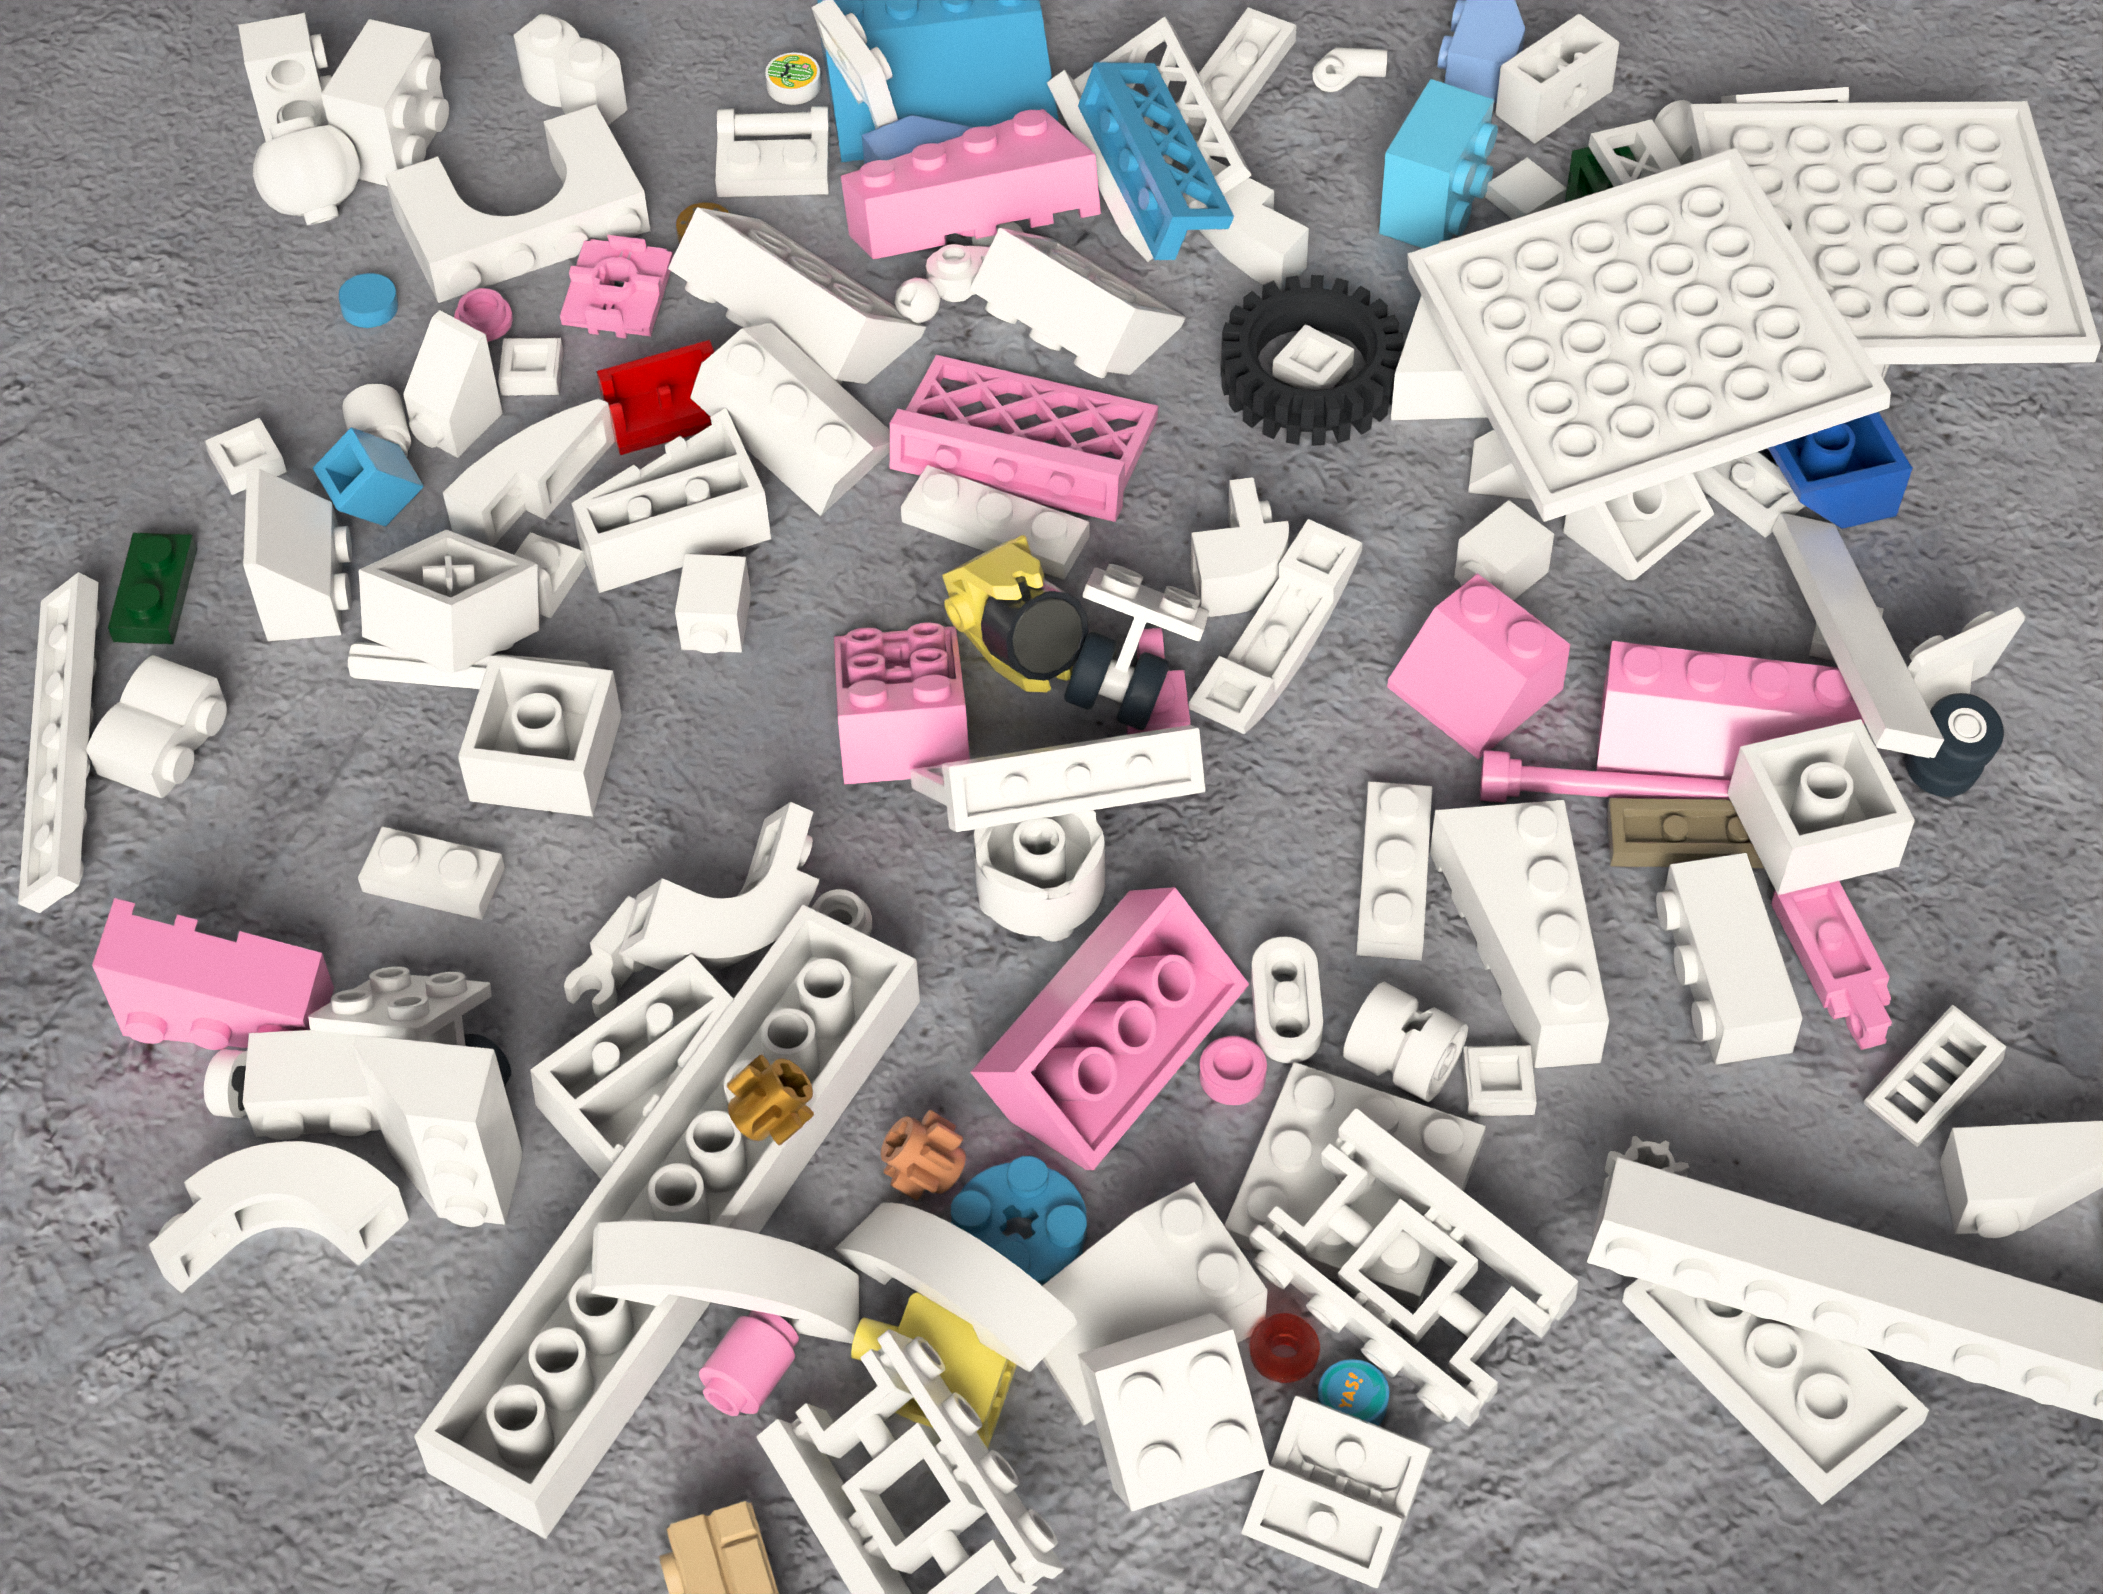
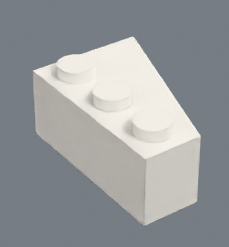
M1421 295L1395 372L1391 420L1486 418L1487 415Z
M726 408L711 416L712 425L685 441L679 436L666 444V454L639 470L635 465H632L572 502L580 548L583 551L584 559L599 593L683 567L685 554L722 555L771 539L765 491Z
M690 954L530 1070L536 1106L601 1180L733 1001V998L702 964Z

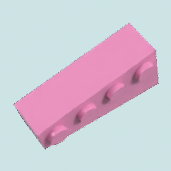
M1044 109L1022 111L1011 120L990 127H974L965 131L962 136L938 144H923L914 148L911 153L887 161H871L864 164L860 170L841 176L849 236L872 259L943 246L946 244V235L953 233L968 237L975 236L976 239L994 236L997 234L996 226L998 224L1028 219L1030 227L1034 228L1054 224V213L1078 209L1081 218L1101 214L1095 153Z

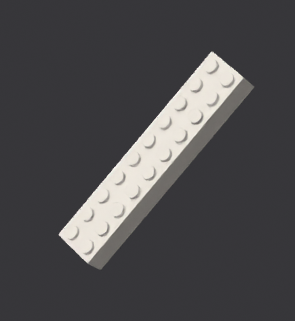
M805 905L801 906L415 1434L416 1443L429 1474L545 1539L548 1537L711 1303L668 1294L656 1306L591 1293L594 1228L598 1223L673 1221L721 1226L759 1234L920 1003L917 961L915 958ZM762 1054L770 1065L780 1058L792 1061L804 1071L813 1088V1096L805 1105L814 1112V1116L782 1145H778L773 1140L771 1134L762 1141H755L746 1137L736 1128L728 1112L729 1101L736 1095L726 1087L727 1083L757 1056Z

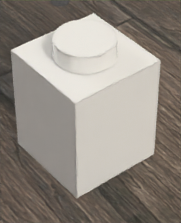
M1508 500L1459 539L1454 578L1462 586L1478 573L1514 601L1549 572L1554 533Z
M685 554L675 609L681 650H698L703 653H717L720 651L742 653L751 599L746 557Z

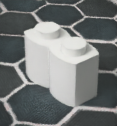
M546 14L538 15L514 34L522 83L525 90L533 98L550 106L562 107L565 114L596 104L607 125H610L627 111L620 60L609 47L592 39L580 38L578 32L569 23L558 17Z
M154 655L148 657L130 678L120 702L105 714L91 736L86 751L97 775L161 799L176 784L184 782L194 764V750L200 747L209 736L215 735L225 721L227 712L226 701L217 678Z

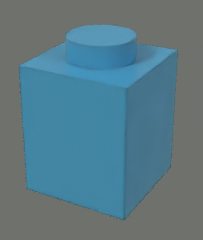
M352 427L313 467L338 511L385 527L424 487L399 444Z

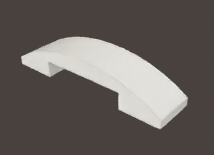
M1308 519L1279 563V579L1227 659L1221 656L1217 658L1189 701V709L1242 734L1249 731L1282 694L1317 641L1354 570L1362 551V542Z
M881 1203L835 1248L840 1259L885 1285L893 1277L972 1324L980 1343L1028 1372L1077 1324L1074 1314L1056 1297L999 1252L946 1220L915 1207L898 1203Z
M617 1221L598 1223L594 1228L591 1293L656 1306L668 1294L789 1317V1324L796 1333L853 1344L855 1332L859 1324V1275L832 1258L771 1236L706 1224L673 1221Z

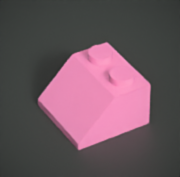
M1477 573L1434 608L1389 677L1387 688L1479 760L1483 756L1484 750L1490 751L1563 690L1570 644Z

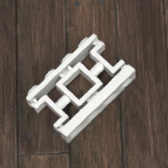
M1355 1108L1338 1128V1139L1333 1144L1329 1143L1321 1153L1322 1166L1342 1182L1304 1227L1279 1207L1275 1206L1267 1216L1268 1220L1263 1226L1258 1224L1249 1234L1251 1250L1256 1255L1252 1263L1263 1276L1279 1288L1284 1289L1291 1283L1311 1300L1307 1303L1306 1307L1326 1327L1336 1333H1339L1343 1327H1346L1366 1343L1361 1349L1362 1353L1382 1372L1390 1377H1395L1400 1371L1418 1385L1421 1389L1416 1394L1417 1397L1439 1418L1446 1422H1451L1456 1416L1466 1425L1471 1426L1479 1416V1410L1497 1393L1498 1384L1496 1380L1474 1363L1512 1317H1515L1542 1338L1550 1329V1324L1556 1318L1559 1321L1576 1300L1578 1281ZM1352 1160H1355L1424 1216L1400 1199L1376 1228L1350 1208L1368 1186V1173ZM1331 1229L1358 1249L1338 1272L1339 1284L1353 1294L1355 1298L1352 1299L1282 1242L1284 1240L1287 1241L1305 1257H1308ZM1402 1230L1410 1234L1452 1268L1414 1315L1364 1276ZM1461 1245L1536 1304L1512 1286L1487 1316L1468 1302L1459 1293L1478 1271V1259L1461 1247ZM1441 1315L1468 1337L1466 1342L1449 1361V1372L1467 1387L1464 1389L1391 1330L1392 1327L1416 1345Z
M888 1329L877 1338L882 1348L878 1351L870 1349L860 1359L878 1386L834 1423L826 1410L806 1403L796 1411L799 1418L793 1423L777 1419L757 1436L758 1441L851 1594H912L898 1570L912 1574L933 1556L946 1578L927 1594H975L997 1575L1008 1591L1017 1594H1030L1037 1588L1035 1582L1042 1576L1053 1579L1064 1570L1062 1563L1052 1549L1058 1544L1055 1533L1039 1513L1031 1508L1028 1510L1025 1508L1014 1491L1020 1484L1016 1473L998 1452L987 1449L976 1432L982 1427L979 1416L961 1395L950 1392L940 1376L945 1371L942 1359L935 1349L920 1336L911 1339ZM914 1397L933 1428L916 1423L900 1438L895 1440L884 1421ZM862 1441L873 1460L846 1483H843L826 1454L840 1459ZM924 1458L951 1502L909 1537L905 1538L879 1495ZM988 1512L1007 1544L992 1539L969 1558L957 1536Z

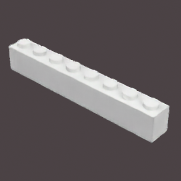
M1617 1156L1600 1201L1587 1263L1613 1270L1620 1275L1633 1276L1679 1290L1692 1297L1705 1298L1751 1312L1761 1318L1773 1319L1813 1331L1829 1339L1849 1342L1891 1355L1898 1360L1914 1362L1960 1376L1970 1382L1983 1383L2031 1398L2042 1404L2055 1405L2103 1421V1303Z

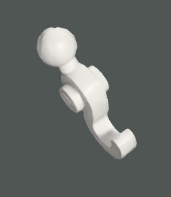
M1014 222L998 224L996 226L997 232L999 228L1023 232L1022 228ZM996 235L976 239L974 236L972 237V244L974 246L952 244L944 246L933 253L926 262V279L915 277L906 280L897 289L894 303L898 314L911 318L913 322L920 324L931 320L939 309L940 298L949 302H961L974 295L975 293L970 291V288L990 247L983 246H991Z

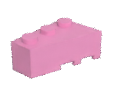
M117 898L113 900L92 964L123 1036H130L137 1041L151 1044L159 1043L162 1040L195 1043L200 1047L211 1050H221L227 1046L248 1048L249 1033L311 1030L308 1016L329 1004L334 990L323 954L320 952L239 931L236 942L195 931L198 920L181 915L176 916L174 926L132 915L135 903Z

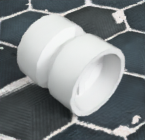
M1382 982L1371 991L1355 1017L1344 1045L1343 1057L1376 1076L1389 1070L1392 1072L1393 1083L1396 1086L1429 1102L1440 1092L1453 1071L1463 1050L1468 1034V1026L1466 1023L1435 1007L1424 1013L1420 1012L1418 1000L1415 997L1386 982Z

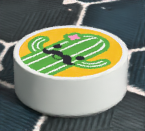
M797 52L785 53L775 57L766 67L767 91L777 102L788 105L802 104L812 100L821 89L820 67L817 61L809 55Z

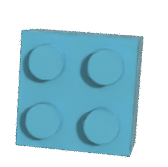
M1433 79L1429 80L1385 154L1379 234L1423 249L1439 244V241L1451 240L1453 234L1458 236L1463 234L1471 215L1474 198L1482 199L1485 196L1487 185L1493 175V166L1487 165V158L1494 147L1498 133V126L1491 124L1494 99Z

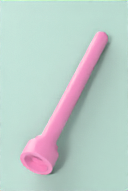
M1484 750L1481 768L1480 801L1506 803L1507 797H1519L1520 791L1629 799L1730 800L1727 794L1730 781L1522 766V759H1510L1509 752Z

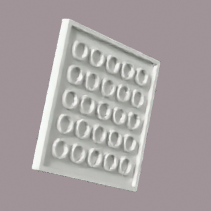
M2027 101L1690 104L1687 125L1695 161L1737 148L1874 365L2095 362L2101 346Z
M1737 148L1407 254L1408 270L1544 522L1889 408L1891 391Z

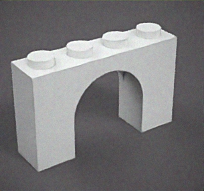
M596 104L544 121L551 163L561 179L563 187L550 202L525 214L494 216L469 207L458 196L439 157L385 174L394 215L438 303L464 295L474 289L484 288L580 255L584 241H591V239L608 241V235L631 238L650 231L644 190Z

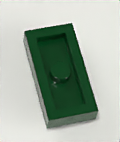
M133 532L108 625L113 642L174 644L197 553L193 535Z

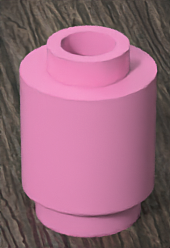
M751 1310L748 1316L738 1317L699 1371V1377L705 1386L703 1394L709 1403L721 1412L731 1416H737L740 1412L746 1414L757 1413L795 1359L793 1348L798 1343L799 1337L794 1328L779 1315Z

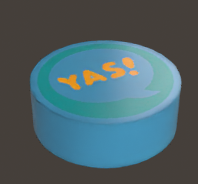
M1356 1359L1343 1360L1330 1366L1322 1375L1318 1386L1317 1402L1379 1426L1387 1413L1389 1386L1385 1376L1374 1365Z

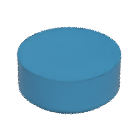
M375 273L356 275L348 279L339 290L338 297L342 316L348 323L362 328L381 326L389 322L397 313L398 299L395 285L389 278Z

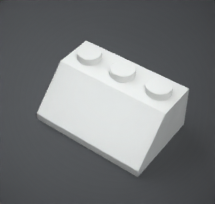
M999 228L970 288V291L988 301L985 307L987 312L1012 324H1016L1017 320H1020L1032 328L1029 336L1033 340L1056 351H1060L1063 346L1077 355L1074 360L1076 366L1100 378H1105L1107 372L1132 374L1181 328L1186 319L1182 314L1057 240Z
M771 322L740 329L701 364L690 398L710 416L726 408L743 446L820 516L890 453V430Z
M356 1035L353 1048L388 1151L437 1216L447 1218L455 1224L467 1227L480 1226L484 1222L505 1225L523 1152L494 1049Z

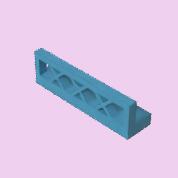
M1094 62L1078 108L1154 260H1175L1188 230L1229 229L1235 216L1155 63ZM1125 83L1144 84L1149 96L1146 97L1126 86ZM1146 116L1166 127L1169 134L1165 135L1147 125L1143 118ZM1167 155L1185 165L1189 171L1188 174L1166 163L1163 156ZM1184 193L1204 203L1208 209H1189L1183 197Z

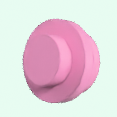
M487 288L474 289L463 295L454 314V318L486 334L487 342L502 337L508 332L513 322V315L508 302L498 292Z

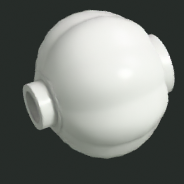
M313 116L292 119L269 128L273 140L267 141L259 147L253 164V178L261 198L279 213L304 216L307 226L339 217L336 206L340 205L354 191L359 179L360 166L354 144L343 132L332 125L316 126Z

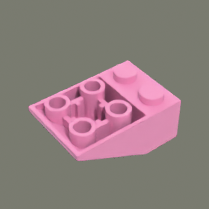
M927 622L913 625L904 631L882 632L876 628H858L850 631L847 635L834 636L837 712L844 785L911 779V769L970 759L965 696L955 626L943 627L937 623Z

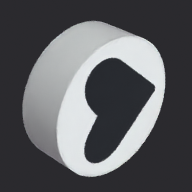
M222 1049L211 1059L205 1075L204 1097L206 1105L213 1115L242 1118L247 1114L243 1105L247 1051Z

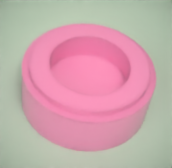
M1226 1036L1216 1039L1205 1048L1200 1058L1199 1078L1201 1086L1210 1098L1225 1105L1248 1103L1255 1099L1265 1086L1266 1057L1261 1048L1247 1038Z

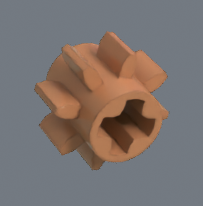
M932 1110L926 1113L922 1122L909 1116L898 1120L887 1133L880 1153L882 1161L888 1164L884 1169V1173L892 1178L890 1185L914 1200L920 1198L924 1189L933 1194H942L949 1190L959 1178L966 1161V1153L959 1147L963 1137L954 1132L956 1125Z

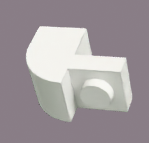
M1253 477L1229 480L1228 522L1230 528L1194 532L1191 535L1192 580L1195 594L1201 599L1198 607L1209 611L1208 617L1238 614L1260 607L1279 579V563L1288 551L1289 524L1288 521L1272 522L1270 504L1268 500H1258Z

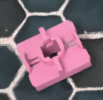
M608 235V241L593 239L591 241H584L576 266H571L569 270L571 283L560 314L562 325L588 328L589 334L599 335L600 330L612 331L616 333L618 338H627V334L651 336L671 270L668 268L673 259V253L663 248L646 247L645 239ZM615 281L624 282L623 287L614 286Z

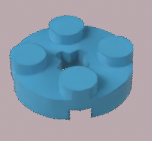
M1021 1156L1011 1163H1004L986 1169L973 1177L963 1187L961 1192L954 1197L951 1204V1224L966 1231L999 1252L1042 1286L1083 1254V1247L1087 1240L1085 1203L1076 1187L1065 1176L1047 1168L1046 1164L1039 1158ZM1021 1217L1033 1221L1031 1223L1032 1236L1025 1240L1018 1233L1006 1237L1002 1232L1007 1228V1221L1012 1218Z

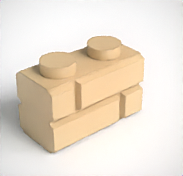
M743 1501L714 1510L709 1516L701 1514L672 1523L669 1528H666L672 1552L660 1555L659 1560L669 1594H779L752 1503Z

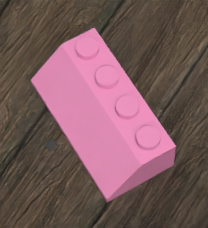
M1612 641L1603 689L1596 771L1731 781L1740 746L1859 719L1862 720L1863 724L1865 722L1837 667Z
M1175 887L1132 890L1124 896L970 1073L1010 1122L1083 1169L1094 1171L1250 984Z

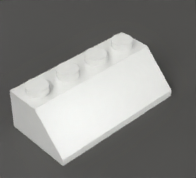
M697 207L668 268L687 281L684 287L687 292L709 303L717 301L728 308L725 316L737 325L746 328L771 322L839 385L843 381L867 384L918 341L926 329V326L913 322L911 318L899 315L895 306L761 219Z

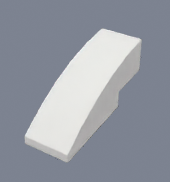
M1208 158L1207 164L1213 176L1227 168V166ZM1175 160L1174 167L1187 173V167ZM1248 177L1223 194L1235 216L1230 228L1200 230V232L1226 259L1248 276L1263 285L1274 281L1280 291L1284 292L1286 277L1300 276L1307 268L1309 228L1274 211V190Z
M595 399L531 425L496 446L467 468L443 491L452 531L493 547L525 511L545 520L614 444L615 440L608 403Z

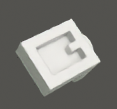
M530 532L515 553V556L537 563L539 614L551 618L586 566L583 551Z

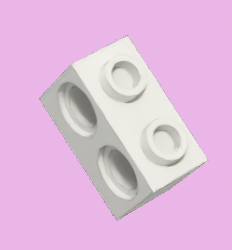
M305 13L238 25L244 63L265 141L273 140L269 128L292 119L313 116L316 126L329 125L321 94L332 77L331 75L320 77L319 69L328 67L321 34L310 36Z

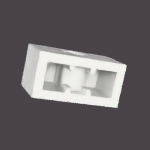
M1581 14L1576 15L1501 65L1495 115L1534 144L1612 92L1619 41Z

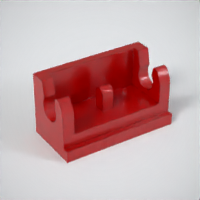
M710 340L596 371L601 400L608 403L614 440L620 455L667 443L679 436L682 438L692 436L712 425L711 416L690 398L701 364L714 353Z

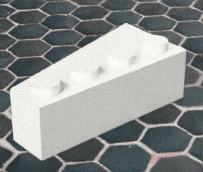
M1556 800L1435 810L1430 856L1438 872L1443 871L1452 889L1451 899L1460 917L1466 918L1477 941L1476 950L1485 969H1491L1501 990V1001L1522 1044L1531 1046L1533 1067L1545 1068L1601 1063L1609 1018L1565 801Z

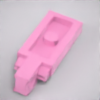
M1835 881L1781 895L1774 891L1771 905L1823 1007H1827L1828 1013L1834 1020L1845 1017L1847 1028L1861 1050L1885 1044L1888 1027L1892 1024L1884 1007L1889 1005V1000H1891L1887 988L1889 975L1841 883Z

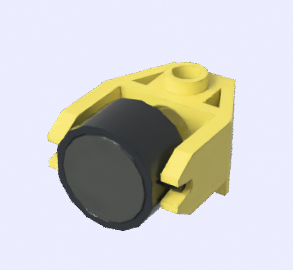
M1021 535L1006 541L942 575L949 598L944 602L949 619L958 631L965 633L996 672L1026 692L1050 691L1049 680L1054 677L1065 681L1070 680L1073 665L1076 663L1089 633L1087 614L1080 601L1044 579L1040 560L1031 555L1026 536Z

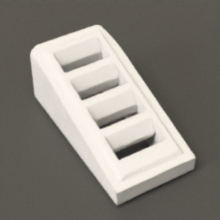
M1952 1005L1864 1100V1105L1918 1147L2004 1060L2006 1046ZM1947 1042H1950L1974 1062L1967 1068L1942 1047ZM1931 1058L1958 1078L1952 1086L1925 1065ZM1916 1075L1940 1094L1941 1098L1936 1103H1933L1907 1081ZM1897 1091L1925 1113L1918 1123L1889 1101Z

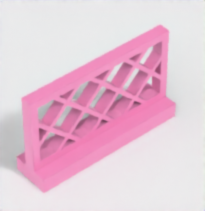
M936 355L907 409H897L890 421V469L921 476L926 466L929 465L1037 504L1116 522L1123 507L1124 489L1158 420V406ZM943 378L967 383L969 387L946 393L940 383ZM1011 393L1022 396L1024 400L1002 406L995 396ZM981 401L987 411L964 417L958 408ZM1067 406L1078 409L1080 413L1058 419L1051 409ZM943 412L949 420L932 417V415ZM1036 414L1043 424L1020 430L1014 420ZM1123 419L1138 424L1114 432L1107 422ZM999 425L1005 433L988 430L987 428ZM1092 427L1099 437L1077 443L1070 433ZM1055 438L1061 446L1044 443V441ZM1111 451L1118 460L1099 455Z

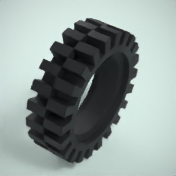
M1297 275L1286 277L1284 292H1281L1276 283L1271 281L1263 285L1262 298L1254 291H1251L1243 297V308L1237 305L1234 306L1230 312L1229 323L1225 322L1222 331L1220 377H1222L1221 387L1224 396L1229 395V406L1234 413L1243 410V422L1253 428L1263 419V435L1272 439L1276 437L1281 427L1286 428V443L1299 445L1301 432H1312V446L1325 445L1326 431L1333 430L1337 443L1350 440L1351 424L1362 435L1371 430L1372 417L1381 422L1388 415V407L1392 405L1395 372L1404 348L1403 333H1399V321L1395 314L1387 317L1388 305L1380 298L1370 304L1371 291L1362 286H1359L1353 295L1349 296V281L1336 278L1334 286L1330 290L1323 288L1324 275H1311L1310 288H1301L1299 276ZM1306 324L1318 331L1330 332L1352 342L1361 352L1365 365L1354 379L1344 385L1333 389L1305 390L1281 384L1270 377L1262 368L1258 357L1268 342L1279 335L1291 331H1300Z

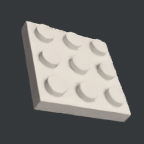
M1294 1062L1224 1227L1238 1247L1250 1251L1252 1250L1249 1234L1258 1224L1263 1226L1268 1220L1267 1216L1275 1206L1279 1207L1304 1227L1342 1182L1322 1166L1321 1153L1329 1143L1333 1144L1338 1139V1128L1355 1108L1463 1192L1483 1143L1486 1126ZM1352 1160L1368 1173V1186L1350 1208L1376 1228L1400 1199L1424 1216L1355 1160ZM1332 1229L1308 1257H1305L1287 1241L1284 1240L1282 1242L1322 1275L1339 1281L1338 1272L1358 1250ZM1402 1230L1364 1276L1395 1301L1419 1309L1438 1257L1410 1234Z

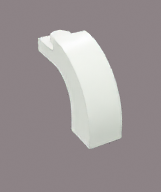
M790 802L764 819L746 882L737 897H707L663 878L638 894L619 954L664 971H668L692 954L710 972L736 964L776 941L801 906L805 905L808 907L820 880L799 871L805 864L812 848L813 839L807 835L813 811Z
M303 1141L274 1142L248 1147L212 1162L187 1179L184 1184L194 1206L187 1212L177 1214L167 1221L160 1230L158 1237L149 1244V1247L163 1277L180 1293H183L241 1241L267 1229L299 1227L314 1231L331 1241L359 1266L407 1223L409 1218L398 1187L367 1161L342 1149L320 1143Z

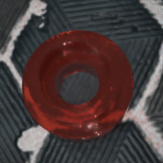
M1274 1314L1259 1323L1251 1335L1249 1344L1251 1362L1262 1376L1271 1381L1279 1383L1299 1381L1308 1376L1318 1363L1320 1354L1319 1338L1312 1326L1295 1314ZM1278 1345H1289L1295 1349L1297 1354L1293 1357L1284 1358L1274 1355L1272 1349Z

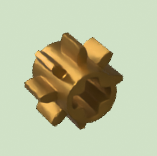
M763 1054L759 1055L727 1083L726 1087L736 1095L729 1101V1116L736 1128L752 1140L762 1141L771 1134L773 1140L778 1145H782L814 1116V1112L805 1105L813 1096L811 1082L804 1071L790 1060L780 1058L770 1065Z

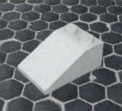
M1195 1182L1133 1213L1043 1285L1047 1291L1074 1314L1077 1324L1042 1360L1083 1425L1095 1419L1077 1354L1211 1312L1233 1329L1237 1343L1265 1329L1267 1289Z

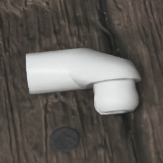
M1336 47L1315 65L1312 73L1313 81L1323 91L1337 92L1358 76L1386 77L1387 50Z

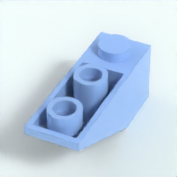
M1457 0L1451 22V32L1455 33L1453 37L1445 35L1438 57V68L1446 70L1445 84L1494 99V103L1497 104L1501 65L1523 51L1525 26L1516 1Z

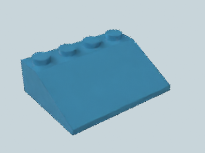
M833 0L844 16L851 12L856 16L866 35V46L868 49L871 50L878 47L886 58L893 75L892 78L886 80L898 120L913 115L970 127H990L1011 120L1022 111L1044 109L1059 122L1056 101L1047 85V82L1052 79L1039 0ZM821 38L841 162L864 160L862 135L875 130L869 107L865 101L860 104L857 103Z

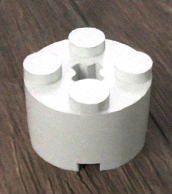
M1094 810L979 828L974 831L975 873L979 906L983 913L990 916L1004 928L1023 935L1040 936L1047 941H1061L1068 938L1073 933L1074 928L1085 922L1099 906L1105 889V841Z

